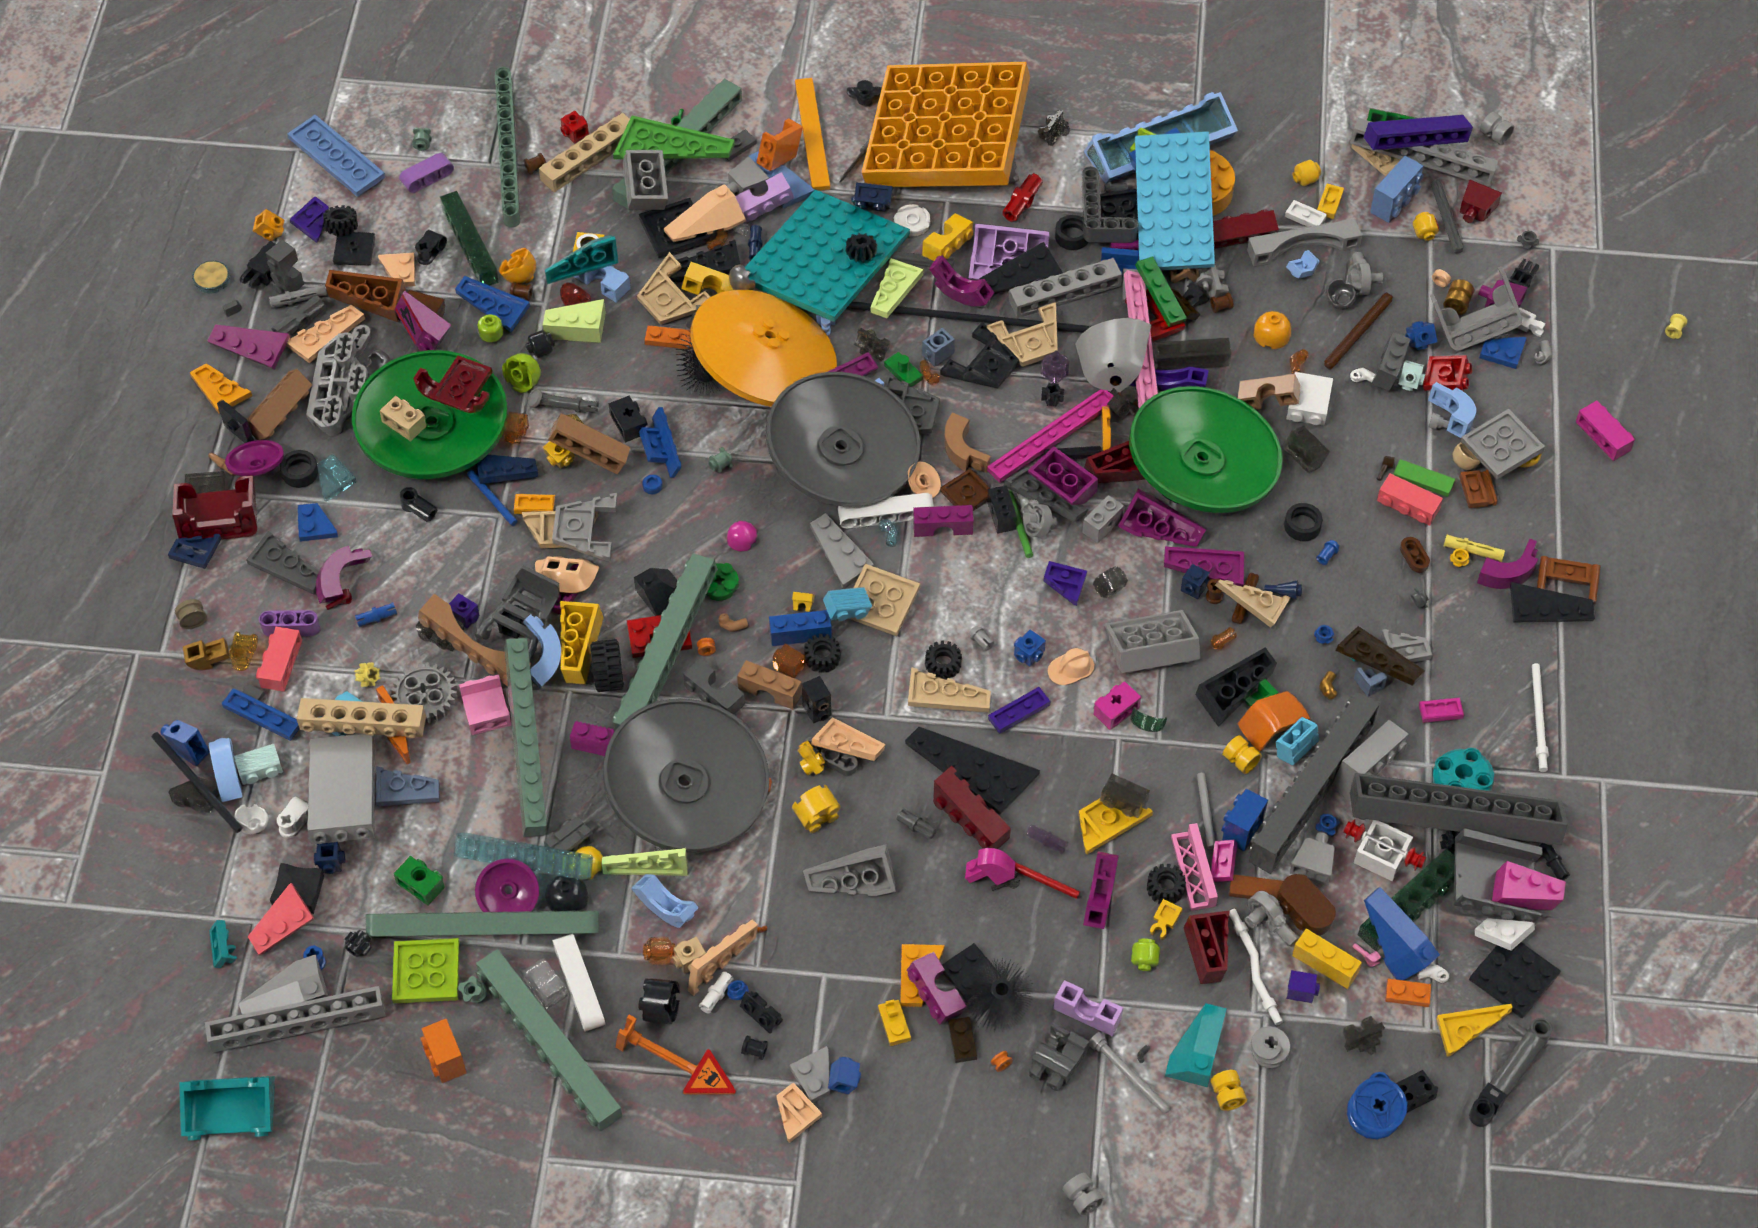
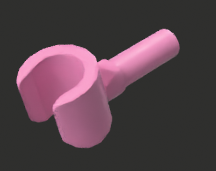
M1355 943L1353 945V948L1365 957L1369 967L1380 964L1379 959H1381V956L1377 951L1369 954L1358 944Z

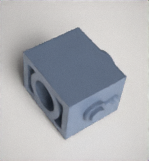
M943 328L922 341V356L934 367L954 354L955 339Z

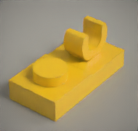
M893 999L878 1005L889 1045L894 1046L911 1041V1035L899 1000L894 1001Z

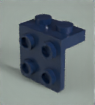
M856 182L855 196L852 197L851 201L861 209L873 207L876 211H886V209L891 208L893 186Z

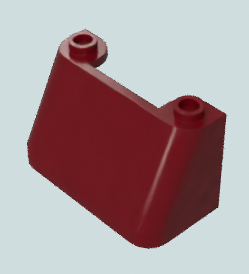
M253 475L242 476L236 479L235 489L207 493L197 494L195 487L189 483L174 484L172 516L178 538H193L195 536L212 538L214 534H219L221 540L249 537L256 534L258 522Z

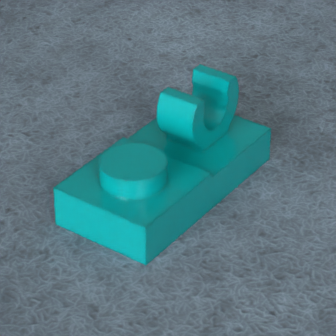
M216 920L209 930L214 968H222L225 962L234 963L237 959V956H232L228 953H233L236 946H227L229 931L226 929L225 920Z

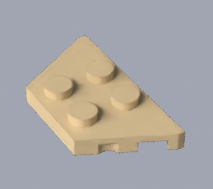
M556 511L522 512L523 520L540 548H565L553 544L552 541ZM597 511L595 512L594 523H595L596 519L598 518V512H597Z

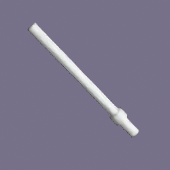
M1535 663L1532 664L1537 732L1536 757L1539 760V771L1546 772L1548 770L1547 757L1549 752L1545 740L1540 664Z

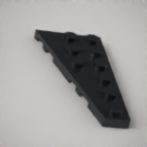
M918 727L905 740L907 746L943 773L950 766H953L957 771L955 775L961 781L965 779L970 784L968 787L975 796L979 794L984 799L986 805L999 815L1040 774L1038 769L922 727Z

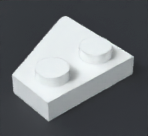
M1487 918L1475 928V936L1512 951L1535 930V923Z

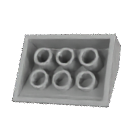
M1183 610L1105 624L1113 654L1121 673H1133L1143 669L1151 670L1154 667L1172 666L1176 663H1189L1200 659L1199 637Z

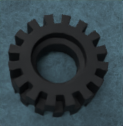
M337 205L335 208L330 207L329 210L323 213L325 231L329 234L333 233L335 236L337 234L343 236L345 233L348 235L349 232L353 233L358 227L357 213L350 206L345 208V205H341V207Z
M819 634V638L814 635L812 636L813 640L809 638L804 646V657L809 668L812 667V671L819 669V673H822L823 669H825L826 673L829 672V668L834 670L835 665L838 666L841 659L839 642H835L833 636L830 639L828 634L823 637V634ZM819 649H826L830 652V655L821 658L817 657L815 652Z
M942 640L941 644L934 642V647L930 645L929 650H926L925 667L929 673L936 674V677L938 675L942 679L943 676H946L947 680V678L950 679V675L955 677L956 673L960 672L962 654L961 650L957 649L956 644L951 646L950 641L944 644V640ZM947 656L951 659V662L939 664L936 662V658Z
M1160 864L1159 869L1155 866L1153 871H1150L1147 890L1149 897L1152 896L1154 902L1158 899V904H1161L1164 899L1175 904L1176 900L1179 901L1184 895L1186 877L1185 875L1182 876L1183 871L1181 869L1177 871L1178 867L1175 865L1173 868H1170L1171 864H1167V867H1164V864ZM1161 879H1169L1174 883V887L1170 890H1165L1159 887L1158 882Z

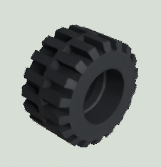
M617 639L592 642L590 648L595 689L597 692L622 690L624 682L619 642Z

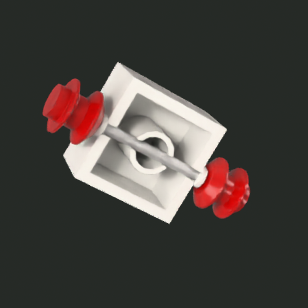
M1355 819L1353 822L1348 821L1343 832L1346 833V839L1349 836L1354 837L1355 843L1361 840V838L1363 840L1357 850L1354 864L1390 881H1393L1404 859L1405 866L1407 867L1412 864L1414 865V871H1416L1417 868L1422 869L1427 858L1423 856L1424 851L1418 854L1415 847L1410 849L1413 836L1377 820H1373L1368 832L1365 831L1364 823L1358 826Z

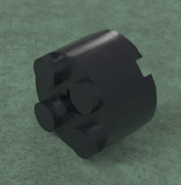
M645 978L643 984L644 996L640 997L638 1004L639 1010L643 1011V1021L672 1024V1022H675L679 1010L680 1000H676V993H680L678 981Z

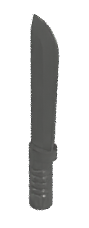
M869 139L860 149V154L844 172L840 182L844 180L863 154L866 155Z

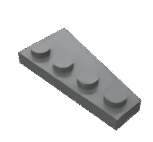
M826 513L810 523V528L820 547L824 550L825 556L833 567V571L843 589L858 579L865 564L874 567L872 561Z

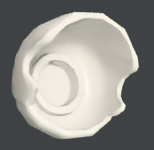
M256 804L250 808L241 805L234 815V818L243 827L241 831L245 834L259 833L268 825L269 817L266 810L258 807Z

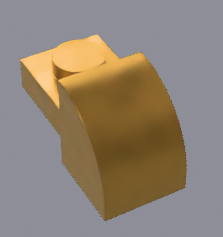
M224 638L206 644L200 640L183 646L185 663L188 667L195 670L212 669L213 663L229 658L227 641Z

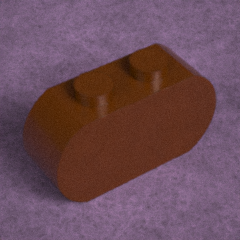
M1293 874L1284 879L1277 893V900L1283 909V913L1293 920L1294 925L1299 930L1304 932L1305 929H1308L1318 936L1325 934L1336 916V909L1307 876Z

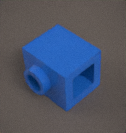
M840 1057L833 1062L830 1069L828 1089L847 1095L856 1089L861 1078V1072H859L860 1063L853 1061L849 1057Z

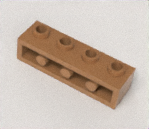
M298 369L289 371L247 418L252 435L257 440L269 439L275 433L274 428L277 425L283 424L287 419L285 416L298 407L297 402L300 399H304L310 393L308 390L312 384Z
M562 413L554 422L548 441L615 474H618L625 465L630 450L629 446Z

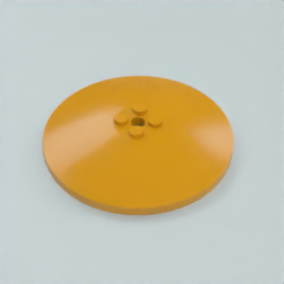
M754 290L721 292L704 301L692 320L690 331L691 343L698 360L705 370L729 391L757 404L772 407L778 396L794 382L813 374L828 372L837 367L833 345L820 325L797 306L771 294Z

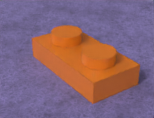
M1387 979L1385 1002L1429 1007L1431 984Z

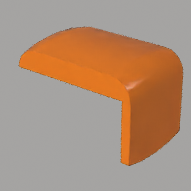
M1285 691L1255 702L1238 722V726L1247 740L1258 751H1262L1276 733L1288 730L1301 717L1310 721L1311 718L1300 701L1290 692Z

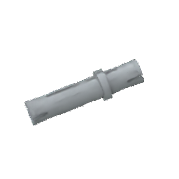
M322 284L293 292L285 291L284 294L272 297L269 296L271 308L287 304L291 306L292 303L309 300L314 296H327L325 285Z

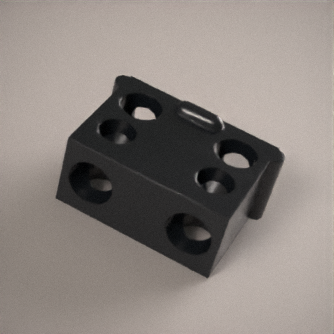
M1424 1070L1396 1083L1405 1094L1407 1113L1437 1097L1438 1087L1434 1086Z

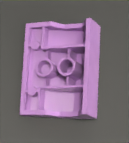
M975 224L969 279L979 280L980 277L1042 242L1048 248L1049 232Z

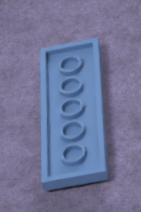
M316 115L287 133L288 139L357 197L386 178L385 173Z

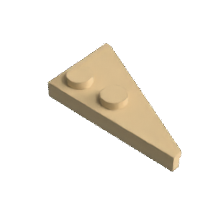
M1219 580L1215 585L1270 628L1276 623L1290 600V597L1286 595L1279 597L1272 595L1273 592L1262 591L1259 588L1247 585L1243 587L1233 585V582L1228 580Z

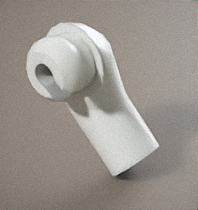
M1435 964L1427 966L1416 973L1419 980L1430 977L1440 983H1444L1449 979V973Z

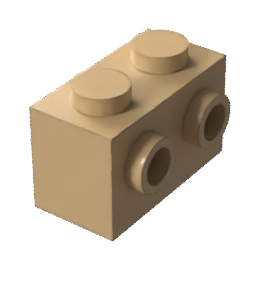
M397 396L380 410L382 422L409 441H412L427 427L424 413L419 409H414L406 400H401Z

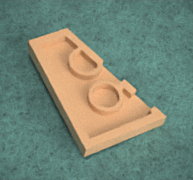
M833 717L812 738L811 745L871 761H875L885 748L884 743Z

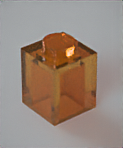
M784 644L773 655L774 668L784 675L795 679L805 667V655Z

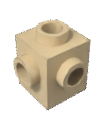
M694 937L688 941L685 940L678 943L673 948L674 957L672 959L676 968H681L683 973L686 974L691 970V963L696 958H701L706 952L698 938Z

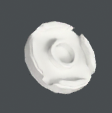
M905 205L898 209L894 216V223L909 228V237L919 236L929 229L930 214L925 208H920L919 205Z

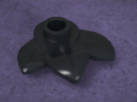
M862 80L857 83V87H848L847 94L850 97L856 98L860 105H869L874 97L881 94L882 87H873L870 81Z

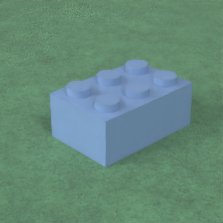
M1405 155L1375 188L1370 213L1388 223L1393 217L1396 218L1403 206L1406 207L1413 195L1416 196L1420 191L1421 186L1419 184L1424 175L1422 174L1424 165Z

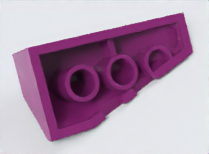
M1139 488L1118 527L1135 536L1166 540L1197 547L1206 531L1204 527Z

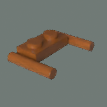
M1541 556L1537 588L1545 589L1546 577H1548L1547 579L1583 585L1590 584L1588 599H1592L1593 604H1596L1601 566Z

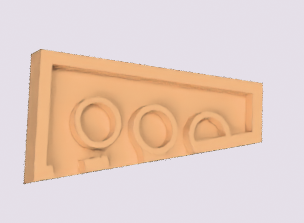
M751 920L746 924H742L732 935H727L717 946H712L701 958H696L691 963L688 984L689 993L693 996L699 992L698 986L703 981L707 984L713 979L712 975L718 967L723 969L730 961L732 954L737 956L756 938L758 924L755 921Z

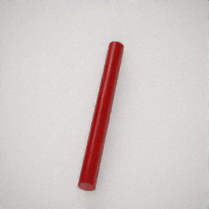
M1015 862L1016 872L1075 899L1079 897L1080 891Z

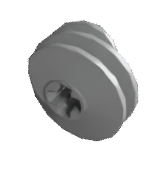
M1271 1026L1262 1027L1252 1036L1251 1052L1258 1065L1273 1069L1281 1066L1287 1060L1290 1052V1042L1286 1034L1280 1029Z

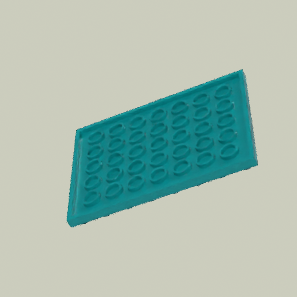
M815 189L745 266V269L750 271L748 278L755 281V288L835 322L910 235V229ZM858 233H867V236H873L877 243L875 257L871 261L865 260L864 263L862 261L856 263L855 259L850 260L845 251L847 238H850L852 234L858 235Z

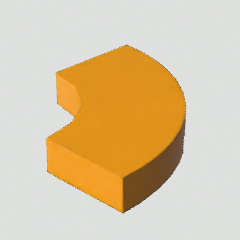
M1102 406L1103 451L1111 448L1109 406Z

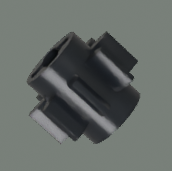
M1048 383L1046 388L1042 387L1041 401H1045L1047 406L1057 407L1059 402L1064 401V389H1060L1058 383Z
M1450 830L1441 835V849H1445L1447 855H1455V837L1460 832Z
M361 930L354 933L350 932L344 939L347 941L345 949L355 957L362 954L366 956L372 948L370 946L371 938Z

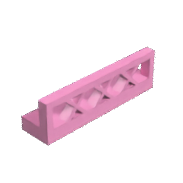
M1189 824L1188 832L1171 834V839L1179 869L1183 871L1182 876L1185 875L1186 877L1185 891L1190 909L1194 911L1216 907L1218 896L1198 824ZM1189 839L1190 845L1187 849L1179 846L1177 840ZM1186 855L1195 861L1192 868L1183 863ZM1191 874L1200 879L1197 886L1188 881ZM1198 892L1205 897L1206 902L1194 903L1193 896Z

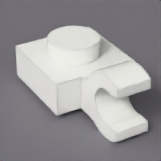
M1519 308L1522 315V323L1517 328L1525 332L1530 329L1534 335L1541 337L1544 333L1545 323L1537 321L1535 314Z

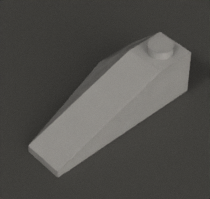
M887 844L865 849L803 870L809 891L846 892L853 895L859 893L868 894V896L896 892L893 867Z
M312 955L293 962L239 1002L241 1014L329 996L317 956Z

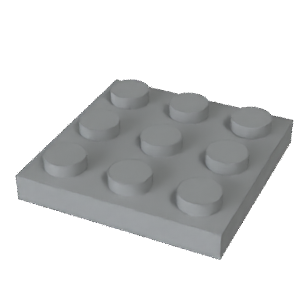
M1510 409L1461 437V442L1496 479L1501 478L1545 451V446Z

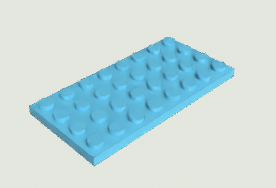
M1209 131L1135 136L1139 261L1153 256L1160 270L1215 267Z

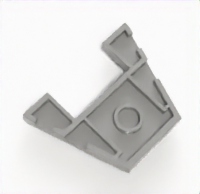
M612 493L609 497L605 498L595 497L592 501L583 503L577 501L556 506L552 536L553 544L610 561L612 543L592 541L595 512H616L617 493Z

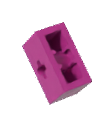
M1124 681L1119 686L1115 685L1106 696H1101L1095 701L1093 715L1111 730L1140 708L1141 696Z

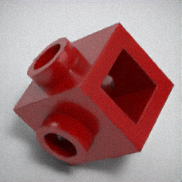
M576 111L560 119L562 134L568 137L574 144L589 135L586 119Z

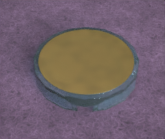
M213 260L198 265L193 271L192 279L199 291L216 293L222 287L223 289L227 287L231 275L224 263Z

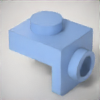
M1307 250L1303 253L1301 259L1289 261L1286 268L1291 271L1294 277L1299 279L1312 276L1320 261Z

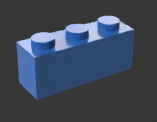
M827 610L769 616L772 646L806 643L809 638L813 640L812 636L814 635L819 638V634H823V637L828 634L830 639L832 638L831 620Z

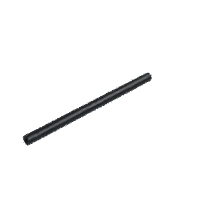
M155 732L151 736L152 739L236 833H239L243 829L239 822L158 732Z

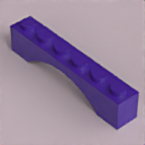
M1113 363L1108 364V368L1114 366ZM1186 367L1177 370L1155 369L1157 390L1165 391L1186 386L1206 387L1209 370L1196 367ZM1115 375L1111 377L1119 383H1122V379L1119 376ZM1134 380L1130 385L1136 386V380Z

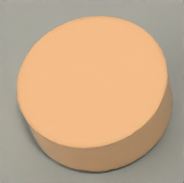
M1437 269L1432 275V280L1440 287H1447L1451 282V277L1447 272Z

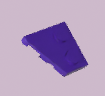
M1049 561L1043 581L1073 605L1077 606L1087 571Z

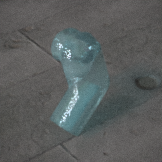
M884 519L879 523V529L882 532L886 531L888 534L886 545L894 547L898 530L891 520Z

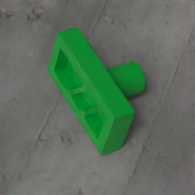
M900 352L884 361V366L900 382L905 381L909 383L910 387L923 380V375L909 362V357L902 355Z

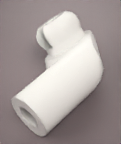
M1365 368L1353 370L1350 378L1354 382L1367 380L1372 383L1375 373Z

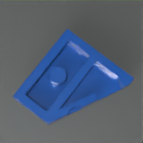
M1527 337L1485 340L1479 358L1516 369Z
M318 503L298 505L300 542L338 537L337 530Z

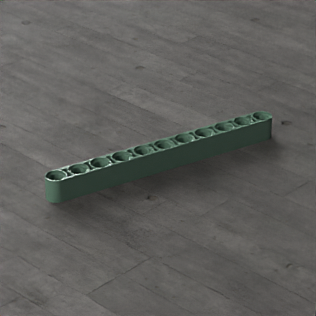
M500 67L495 71L502 213L505 225L516 227L520 224L513 82L510 69Z
M599 911L366 914V934L368 936L599 933Z

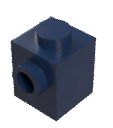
M1192 564L1182 578L1181 591L1199 599L1207 587L1210 572Z

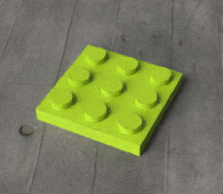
M459 938L394 941L393 1004L458 1000Z

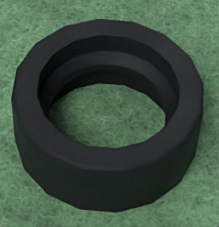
M1066 215L1060 218L1055 227V239L1058 245L1066 250H1079L1085 247L1088 241L1084 239V234L1072 238L1062 233V230L1070 227L1078 228L1083 232V217Z
M291 451L284 456L280 463L282 478L291 487H306L317 479L319 473L317 461L313 454L308 451ZM304 462L311 466L302 475H291L288 473V469L296 463Z
M1308 503L1295 504L1287 510L1284 521L1285 531L1290 537L1298 541L1315 539L1321 531L1323 523L1322 514L1314 505ZM1304 515L1310 517L1315 522V525L1309 529L1298 528L1293 524L1292 518Z

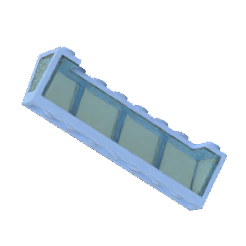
M1214 92L1208 93L1198 105L1193 106V104H1190L1179 112L1174 110L1169 112L1168 116H1157L1149 123L1144 121L1137 124L1135 128H1124L1119 134H1096L1087 143L1088 145L1084 149V153L1092 165L1098 169L1104 183L1107 184L1108 182L1136 173V170L1130 163L1129 153L1131 152L1130 147L1135 143V136L1138 135L1139 128L1146 129L1156 135L1165 134L1175 127L1180 133L1209 131V145L1231 138L1238 130L1221 92L1216 94Z

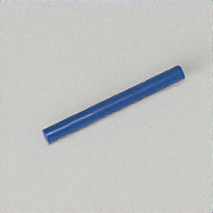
M470 470L467 476L510 525L515 526L518 522L485 483L480 484L478 475L473 470Z

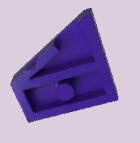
M315 196L290 218V223L317 243L324 227L323 213L329 210V206Z

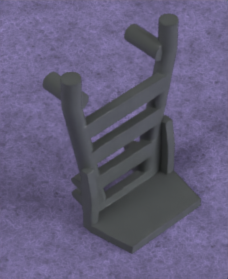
M523 565L504 594L502 603L481 623L475 633V637L478 639H489L492 631L491 624L495 621L530 639L528 644L530 662L539 640L528 627L501 614L506 611L525 620L530 613L512 605L514 601H517L537 611V617L544 623L559 598V583ZM525 590L541 598V603L521 593Z

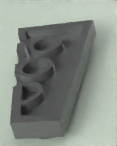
M1030 467L1021 470L1004 482L1003 486L1007 485L1008 489L1030 500L1035 499L1039 504L1047 505L1053 512L1073 522L1084 517L1088 511L1081 504L1071 505L1029 474L1028 470Z

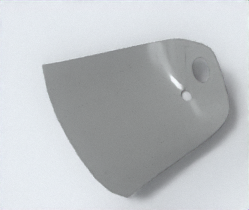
M1120 318L1099 323L1083 332L1075 345L1086 380L1092 386L1110 392H1121L1137 378L1143 366L1151 324L1140 319ZM1109 363H1113V364H1114L1113 367H1109V368H1108V364H1109ZM1112 376H1119L1122 379V383L1118 386L1112 385L1110 383Z

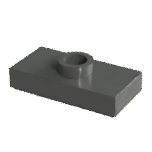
M746 129L730 138L735 140V146L730 157L725 159L730 161L756 145L757 139Z

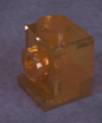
M508 412L507 423L503 432L505 442L520 444L522 436L525 437L526 430L529 429L527 414Z

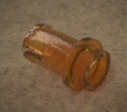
M1228 627L1219 635H1213L1210 640L1213 648L1216 650L1223 649L1225 644L1237 637L1236 633L1231 635L1235 630Z

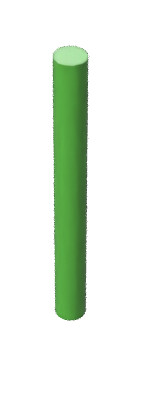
M1009 490L1017 515V532L1026 558H1031L1033 552L1013 491Z

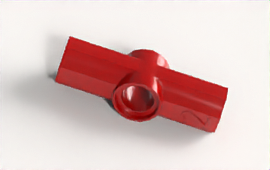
M1035 173L1029 174L1022 185L1014 189L1011 200L1003 210V216L1006 220L1010 222L1017 221L1024 209H1028L1032 205L1035 194L1043 184V180L1039 175Z

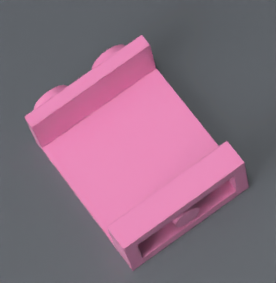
M499 675L486 676L483 679L470 680L459 684L471 735L511 726L510 715Z

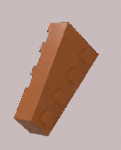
M329 270L325 287L330 298L395 322L399 321V316L394 309L403 292L406 291L403 279Z

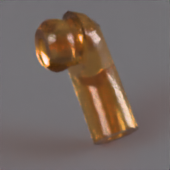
M1301 349L1290 357L1291 374H1295V372L1301 373L1300 365L1309 356L1307 350Z

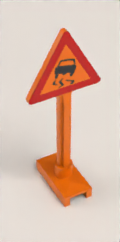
M630 1014L628 1015L624 1030L620 1029L618 1032L615 1048L623 1052L628 1043L635 1046L638 1045L690 1073L692 1076L683 1090L685 1095H734L736 1093L735 1088L710 1049L706 1050L701 1061L696 1066L644 1038L641 1033L634 1030L637 1018Z

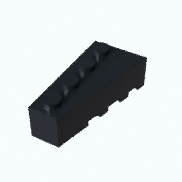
M1265 647L1199 684L1195 695L1219 727L1258 688L1260 681L1263 679L1267 680L1273 674L1277 662Z

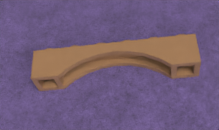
M433 594L419 610L418 620L424 627H430L441 639L448 640L456 650L466 653L470 660L484 666L488 673L499 675L502 683L508 686L505 653L487 648L472 640L458 625L452 613L451 605L436 594Z

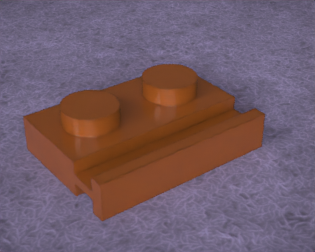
M1488 469L1483 472L1476 470L1460 473L1459 477L1468 508L1486 507L1490 504H1493V506L1497 505L1498 500Z

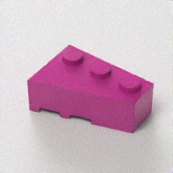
M1506 861L1496 871L1492 901L1515 907H1527V909L1553 910L1564 899L1566 882Z

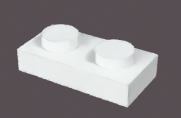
M1293 200L1285 213V217L1309 227L1322 225L1326 220L1327 214Z

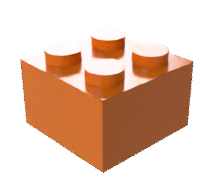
M447 1019L421 1028L424 1036L420 1037L425 1055L431 1064L434 1077L439 1076L441 1082L445 1083L467 1074L461 1052Z

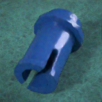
M1334 540L1327 541L1324 544L1323 550L1317 555L1316 558L1320 564L1327 565L1331 557L1338 553L1339 544Z

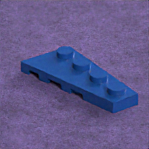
M464 276L455 288L457 295L485 315L498 316L501 319L502 326L511 333L530 307L529 301L467 276Z

